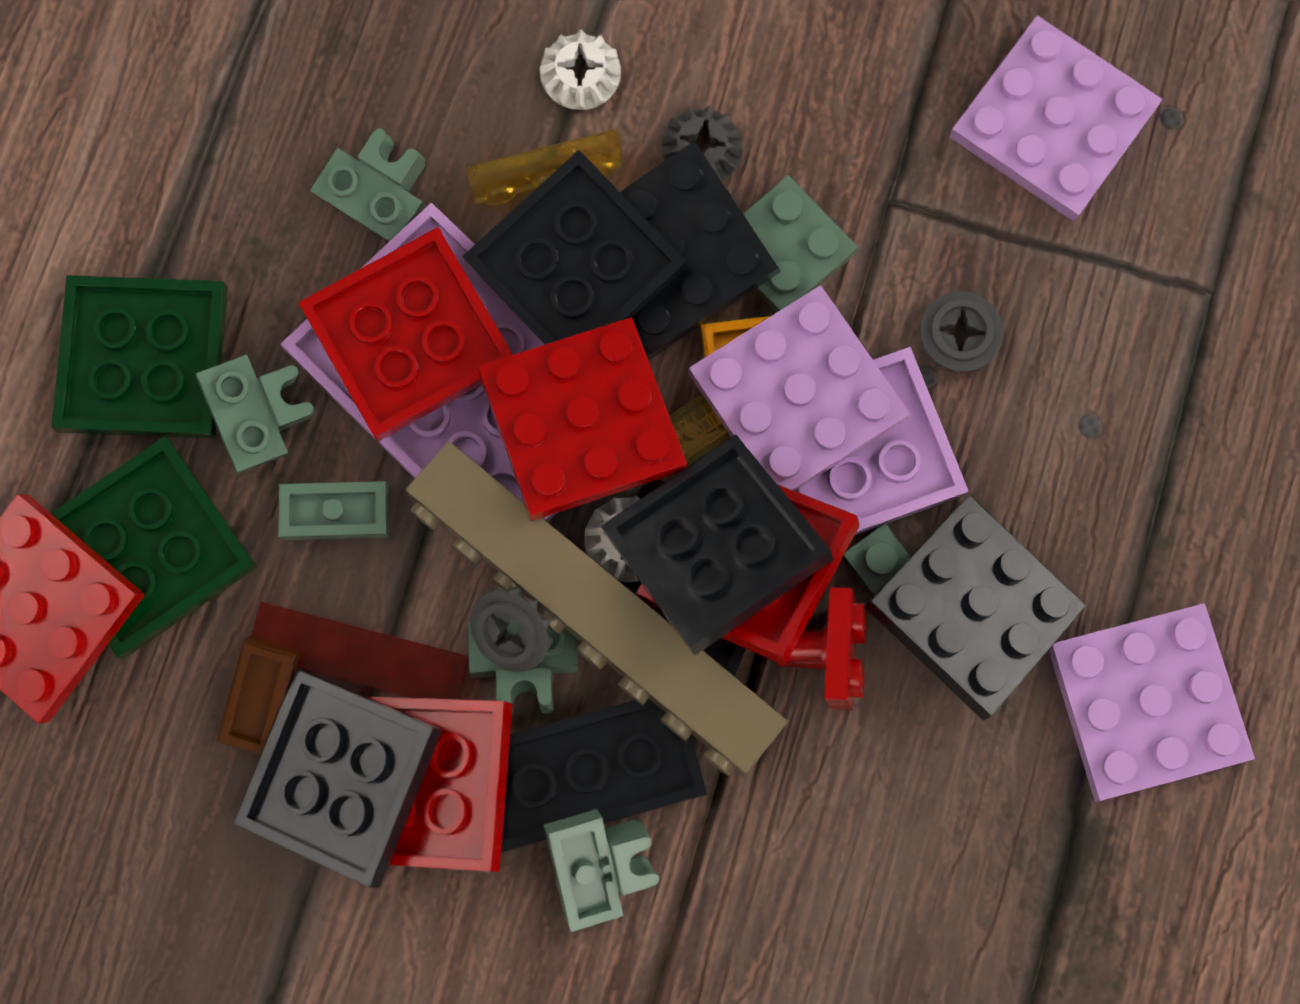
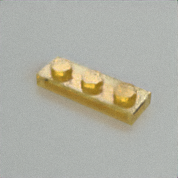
M617 129L466 167L474 204L485 202L488 205H499L512 200L515 194L536 189L578 150L605 177L609 176L616 168L622 167V146Z

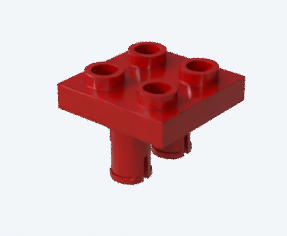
M830 587L828 624L823 625V630L804 629L786 665L777 662L778 667L825 669L824 699L831 710L853 711L854 698L864 697L865 666L862 665V659H855L856 644H866L867 612H865L864 604L857 603L852 588Z

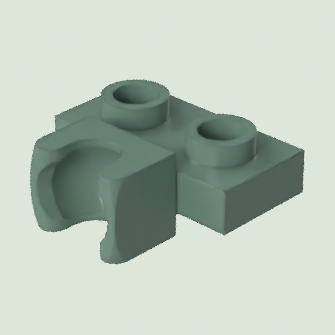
M379 128L372 133L358 155L359 161L337 148L310 191L389 242L426 207L422 200L409 193L424 169L426 161L418 151L411 148L406 150L398 161L388 162V157L394 147V141L383 129Z
M244 355L196 373V379L236 474L286 456L288 452L279 431L307 421L314 416L315 411L311 403L303 402L297 405H290L281 398L280 391L292 385L298 375L296 366L290 365L260 376L257 379L248 356Z
M513 619L509 622L506 628L508 631L503 635L506 639L510 635L514 636L520 628L519 622ZM468 621L471 679L496 677L497 701L513 703L512 715L514 713L515 698L520 693L531 692L538 698L540 712L544 716H549L554 712L552 674L579 672L578 652L576 650L577 638L565 628L559 635L547 628V634L554 641L546 652V658L533 669L516 672L499 667L481 652L473 638L470 621Z
M595 809L544 825L563 913L570 932L622 917L623 911L619 891L624 896L653 887L659 882V877L653 870L647 857L643 855L633 857L635 854L647 850L652 844L648 831L643 823L638 820H629L604 828L603 819L598 810Z

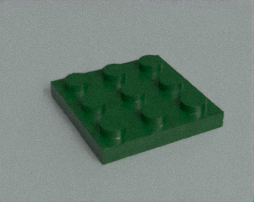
M67 275L51 428L57 433L215 439L216 424L196 379V373L222 364L228 287L224 281Z
M164 436L51 512L56 519L145 594L108 644L116 657L122 660L258 567L167 436Z

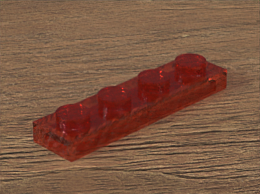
M264 602L260 603L251 632L252 637L300 651L297 669L407 698L459 699L469 663V656Z

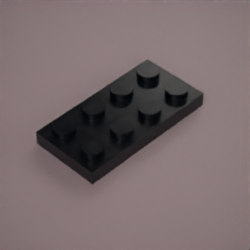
M650 699L644 705L633 700L510 734L501 853L547 840L544 829L545 824L595 809L598 810L603 819V824L707 795L691 735L684 741L660 720L666 712Z

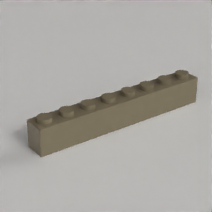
M450 441L443 446L407 487L406 492L411 501L415 503L409 511L432 531H435L439 525L444 527L456 537L450 545L473 565H476L482 559L497 572L492 580L504 591L508 592L519 588L521 594H524L531 601L538 600L537 606L539 608L536 611L541 617L551 619L548 625L550 630L557 635L564 628L581 642L576 650L587 661L599 670L606 663L623 677L618 683L620 688L641 705H644L648 699L654 702L666 712L660 719L662 723L684 741L691 734L709 748L703 756L726 776L729 777L734 770L742 777L747 774L789 722L703 650L694 656L669 622L543 518L530 521L525 504Z

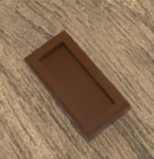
M252 636L243 639L216 742L262 755L295 674L300 651Z

